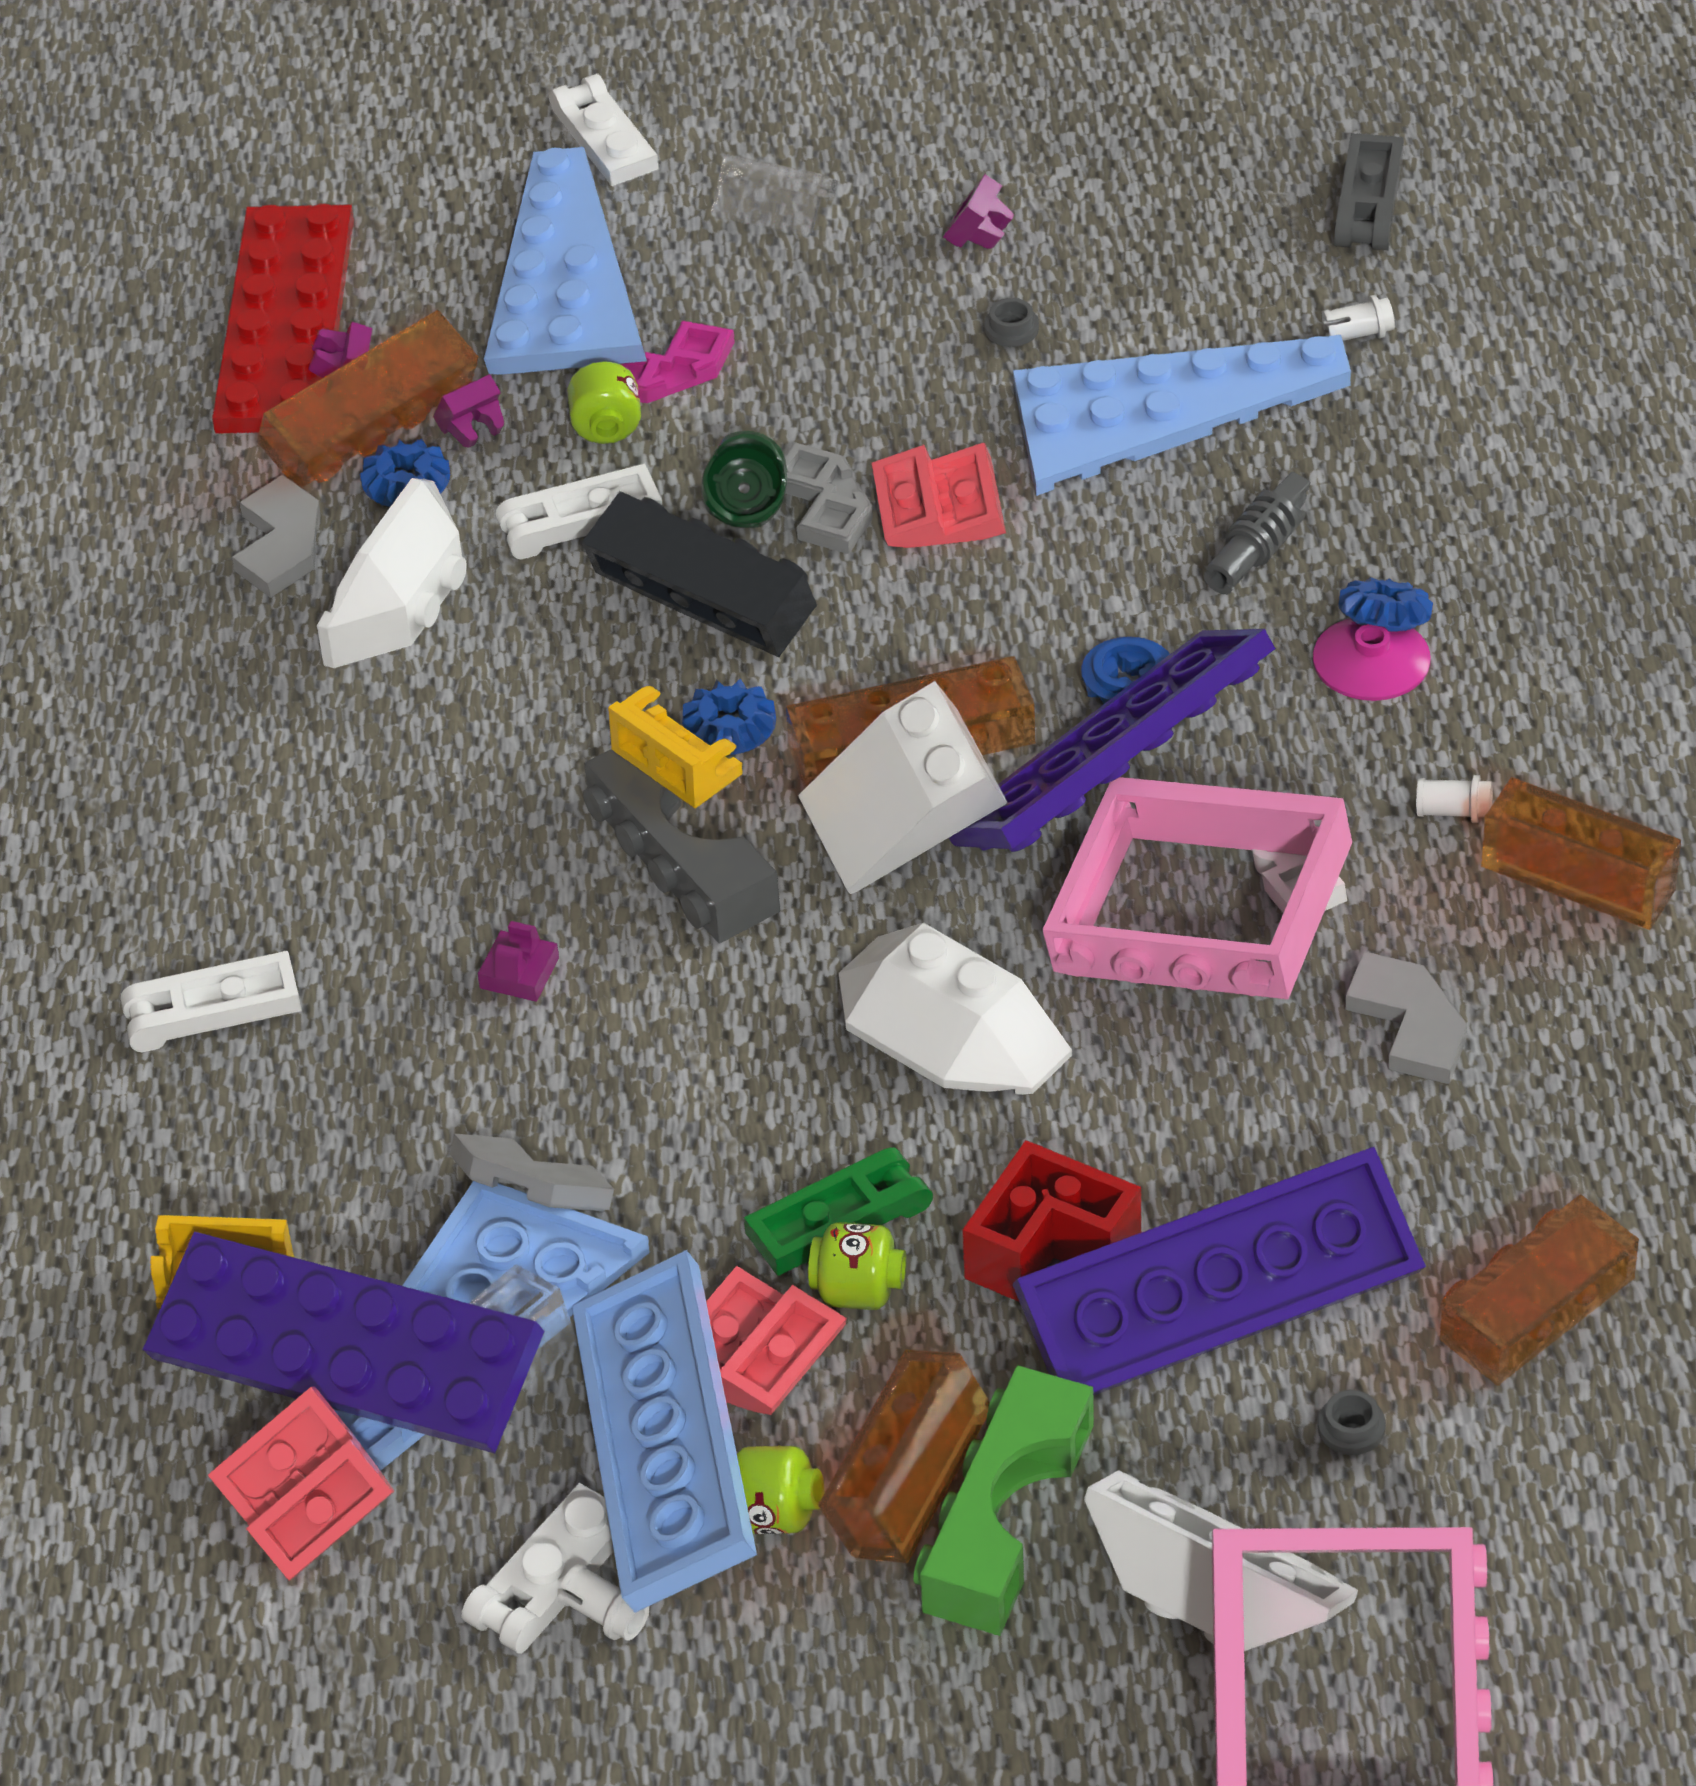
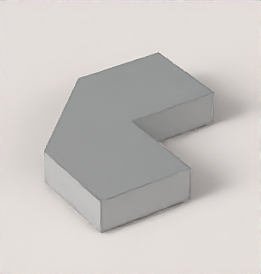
M793 442L784 455L787 466L785 494L813 501V504L797 526L798 540L850 554L873 519L872 505L864 491L862 492L859 489L845 456Z
M283 474L239 502L242 517L266 535L232 556L234 571L270 598L314 570L316 536L321 518L319 500Z
M1364 951L1346 994L1345 1010L1401 1023L1389 1054L1388 1070L1450 1085L1467 1039L1468 1024L1424 965Z
M467 1134L453 1135L450 1155L472 1181L492 1188L498 1186V1183L517 1184L520 1189H528L527 1200L551 1208L604 1212L605 1210H610L614 1188L594 1166L533 1161L514 1138Z

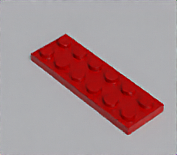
M265 205L246 208L212 417L215 434L325 431L330 382L311 372L309 364L315 353L312 350V346L321 329L339 331L354 223L352 205Z

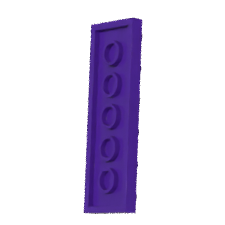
M1266 630L1200 631L1001 781L998 786L1008 803L949 837L951 843L956 847L980 848V850L991 848L1009 849L1011 852L1022 850L1033 844L1042 835L1040 831L1042 826L1054 817L1061 818L1079 809L1086 802L1084 794L1098 784L1109 783L1125 774L1130 768L1128 761L1142 750H1152L1167 742L1174 734L1171 729L1184 718H1192L1209 710L1217 702L1215 695L1226 686L1239 684L1255 675L1260 669L1258 662L1276 649Z
M1374 1146L1017 1278L1012 1285L1048 1373L1092 1386L1094 1396L1422 1271L1426 1265Z
M194 1231L142 1350L153 1360L295 1399L310 1387H316L335 1410L496 1453L545 1331L534 1320Z

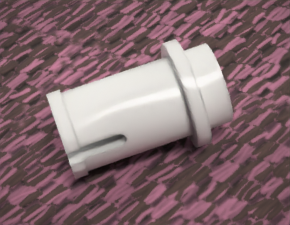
M1376 295L1369 296V302L1330 311L1329 309L1322 311L1324 330H1329L1326 336L1341 335L1343 341L1376 334L1378 339L1384 338L1386 331L1395 329L1394 315L1389 299H1378Z
M1473 775L1472 781L1418 779L1417 816L1471 817L1472 823H1479V817L1491 818L1493 800L1492 781H1481L1480 775Z
M582 1563L571 1568L561 1582L560 1587L564 1590L558 1592V1601L565 1606L574 1608L602 1625L604 1635L612 1640L619 1639L620 1637L627 1641L633 1639L642 1630L647 1621L649 1606L635 1613L623 1600L619 1587L590 1571V1568Z

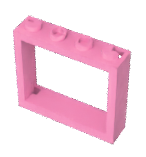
M1123 777L1111 781L1043 927V934L1053 971L1076 977H1091L1131 983L1181 987L1192 990L1289 999L1352 845L1344 799ZM1130 802H1135L1136 809L1131 808ZM1314 820H1322L1320 826H1315ZM1133 838L1245 850L1256 849L1307 856L1270 945L1094 926ZM1256 959H1257V960H1266V961H1271V962L1256 961Z
M1473 1527L1213 1529L1212 1583L1216 1786H1247L1242 1553L1449 1552L1455 1786H1493L1492 1763L1479 1762L1478 1733H1490L1491 1698L1489 1689H1477L1476 1660H1488L1489 1626L1487 1616H1475L1474 1588H1484L1487 1585V1555L1485 1544H1473Z

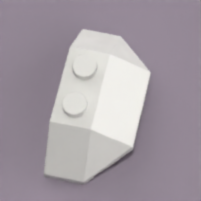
M411 478L357 552L337 588L333 607L330 611L324 612L317 624L324 666L336 668L411 646L424 627L429 628L435 623L440 605L451 590H457L463 583L467 564L465 558L462 557L459 532L434 481Z
M925 923L878 936L839 972L846 1030L943 1088L985 1092L1014 1089L1015 1094H1033L1072 1056V1049L1022 979Z
M1119 1470L1089 1486L1084 1501L1123 1590L1144 1600L1145 1606L1151 1612L1165 1618L1181 1619L1204 1631L1205 1637L1214 1644L1213 1529L1243 1528L1159 1488L1148 1487L1140 1483L1135 1477ZM1242 1553L1244 1651L1326 1622L1353 1604L1358 1590L1339 1581L1337 1577L1293 1553Z

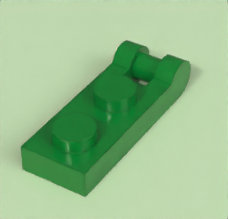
M889 1147L745 1216V1234L776 1275L779 1276L808 1262L813 1238L823 1237L825 1230L831 1224L846 1222L883 1225L901 1215L905 1218H911L925 1211L930 1206L933 1200V1193L920 1177H912L909 1174L910 1165L902 1153L895 1147ZM879 1186L884 1190L878 1192L875 1187Z

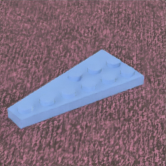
M584 147L550 148L545 151L533 152L484 356L488 373L504 375L580 368L591 363L605 361L617 364L647 361Z
M1341 335L1315 336L1306 339L1269 343L1260 342L1251 345L1214 349L1205 348L1196 351L1159 355L1150 354L1140 357L1095 360L1085 363L1013 370V385L1036 496L1054 490V483L1076 475H1079L1082 480L1101 473L1102 466L1125 458L1132 461L1140 460L1211 435L1212 428L1233 420L1242 424L1257 419L1258 411L1283 403L1294 406L1348 387L1351 380V369Z
M473 1181L402 1286L534 1320L545 1331L542 1337L543 1340L573 1315L572 1305L603 1291L649 1254L648 1236L572 1209L551 1208L527 1200V1193L499 1183L498 1186L492 1188ZM334 1409L380 1471L425 1435Z

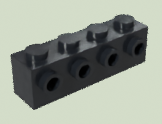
M619 491L581 542L595 573L778 658L817 606L808 584L807 574L794 562L788 559L776 561L762 555L747 541L740 538H734L732 541L715 534L710 527L696 518L690 517L684 520L668 513L660 503L648 497H643L639 500Z

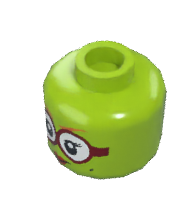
M607 361L595 362L580 368L572 376L567 388L570 421L579 436L589 442L608 444L627 438L637 429L641 419L638 383L630 370L617 363Z
M846 1222L833 1223L827 1227L823 1237H814L812 1240L808 1267L810 1289H819V1294L827 1306L878 1310L889 1300L891 1288L903 1289L907 1262L906 1250L894 1249V1239L890 1230L885 1226Z
M796 1446L744 1447L737 1453L753 1534L801 1532L809 1523L813 1510H819L824 1501L825 1487L821 1471L818 1468L812 1469L808 1456L800 1447Z

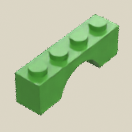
M1018 1365L1006 1390L997 1388L994 1392L987 1412L986 1424L988 1429L982 1441L974 1439L971 1442L964 1460L963 1478L965 1479L958 1493L950 1491L947 1494L940 1511L938 1522L940 1533L934 1546L929 1544L923 1546L914 1571V1583L921 1585L923 1613L1001 1636L1024 1584L1023 1544L1005 1530L996 1515L1003 1503L1020 1488L1043 1479L1071 1477L1094 1426L1092 1386Z

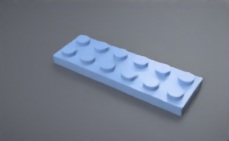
M687 1250L572 1305L621 1596L635 1613L757 1555L700 1268Z

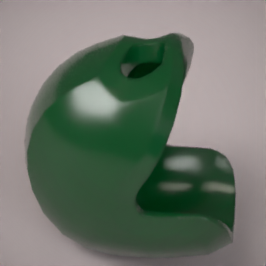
M737 431L725 436L714 450L702 475L701 494L708 513L719 521L736 528H757L769 522L780 509L786 493L787 466L783 451L774 440L758 432ZM745 484L749 486L750 490L747 493H741L739 487Z

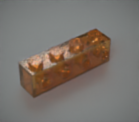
M436 310L265 412L257 442L285 476L299 487L303 488L314 480L318 483L325 482L341 469L344 462L359 453L361 456L370 455L377 450L378 445H382L385 442L387 436L402 427L405 430L416 427L429 415L431 409L439 405L442 396L472 383L479 356L443 314Z
M1015 656L787 705L788 744L804 789L883 711L934 681L957 708L982 755L1035 744L1034 701Z

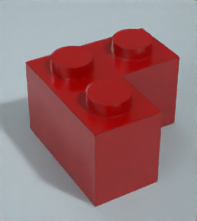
M1025 1140L962 1229L964 1279L1019 1302L1012 1285L1017 1278L1047 1268L1053 1258L1063 1262L1141 1233V1187Z

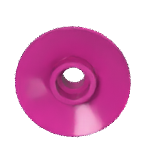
M1351 618L1332 625L1320 635L1313 650V665L1320 679L1334 691L1355 699L1376 701L1396 698L1416 688L1429 671L1431 656L1425 639L1414 628L1406 631H1388L1385 627L1370 624L1361 626Z

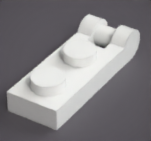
M599 74L582 78L581 85L570 89L566 85H562L549 90V102L553 112L580 147H584L587 156L611 186L659 170L656 152L607 92L606 85ZM589 104L586 108L579 109V107Z
M641 464L510 498L498 506L496 517L502 531L508 534L506 541L512 555L522 560L537 556L543 547L586 536L619 491L639 500L643 497H648L661 505L662 498L646 464Z
M288 951L135 983L125 988L120 998L123 1013L126 1018L131 1020L127 1025L130 1046L135 1051L141 1053L160 1049L166 1040L302 1011ZM172 1006H173V1008L165 1009V1010H160V1011H159V1009L168 1008V1007H172Z
M579 1483L487 1585H480L471 1592L462 1609L463 1621L480 1631L490 1628L500 1634L499 1640L501 1644L517 1653L525 1652L565 1607L564 1604L558 1601V1592L564 1590L560 1585L570 1569L582 1563L595 1573L614 1552L605 1497ZM514 1599L525 1607L513 1610L508 1605Z

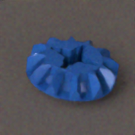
M399 438L396 446L378 445L375 455L363 458V472L360 473L362 488L370 499L388 507L392 506L411 478L434 481L441 494L450 480L449 460L444 459L440 447L432 446L427 448L423 439H419L413 444H404ZM395 467H398V468L401 467V468H403L404 470H399V471L395 472ZM414 468L415 475L412 473H407L406 471L412 470Z
M1370 577L1365 582L1358 580L1349 582L1346 588L1340 590L1338 606L1345 615L1361 626L1370 624L1385 627L1388 631H1406L1422 625L1431 619L1433 602L1429 600L1427 592L1422 589L1413 588L1409 582L1398 583L1393 582L1390 578L1385 581Z
M1118 637L1098 644L1085 656L1081 668V679L1085 683L1088 697H1100L1104 705L1134 682L1128 677L1118 678V668L1129 676L1139 675L1141 677L1169 656L1170 653L1156 642L1140 637Z
M716 679L711 691L695 689L693 700L683 704L682 726L710 746L721 739L730 740L736 744V749L730 755L744 753L760 746L771 736L776 725L774 701L766 699L762 686L747 689L741 679L733 686H723ZM736 710L739 711V717L735 718L732 715H729L730 713H733ZM718 711L728 713L727 715L718 718Z

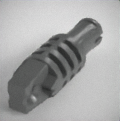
M1292 471L1273 491L1263 489L1236 522L1230 526L1226 532V545L1205 569L1204 580L1211 589L1220 594H1229L1253 566L1264 565L1271 559L1273 554L1277 552L1305 518L1306 513L1300 510V508L1305 503L1307 497L1306 491H1308L1311 483L1309 480Z

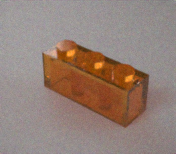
M1511 777L1485 815L1481 867L1651 930L1676 891L1681 839Z
M1578 1195L1562 1209L1548 1211L1539 1220L1531 1233L1515 1245L1507 1244L1500 1248L1492 1257L1488 1266L1470 1280L1462 1279L1456 1282L1447 1291L1441 1302L1440 1341L1496 1386H1499L1635 1278L1639 1238L1583 1195Z
M905 1349L818 1504L819 1508L851 1556L859 1559L908 1563L964 1461L971 1442L976 1439L987 1418L990 1401L960 1353Z

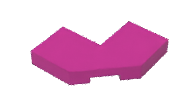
M682 321L665 355L644 352L647 361L623 363L620 365L630 370L638 383L640 402L650 403L717 378L735 343L734 330Z

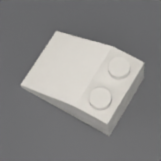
M935 681L883 711L798 795L849 894L858 892L1008 803L960 713Z

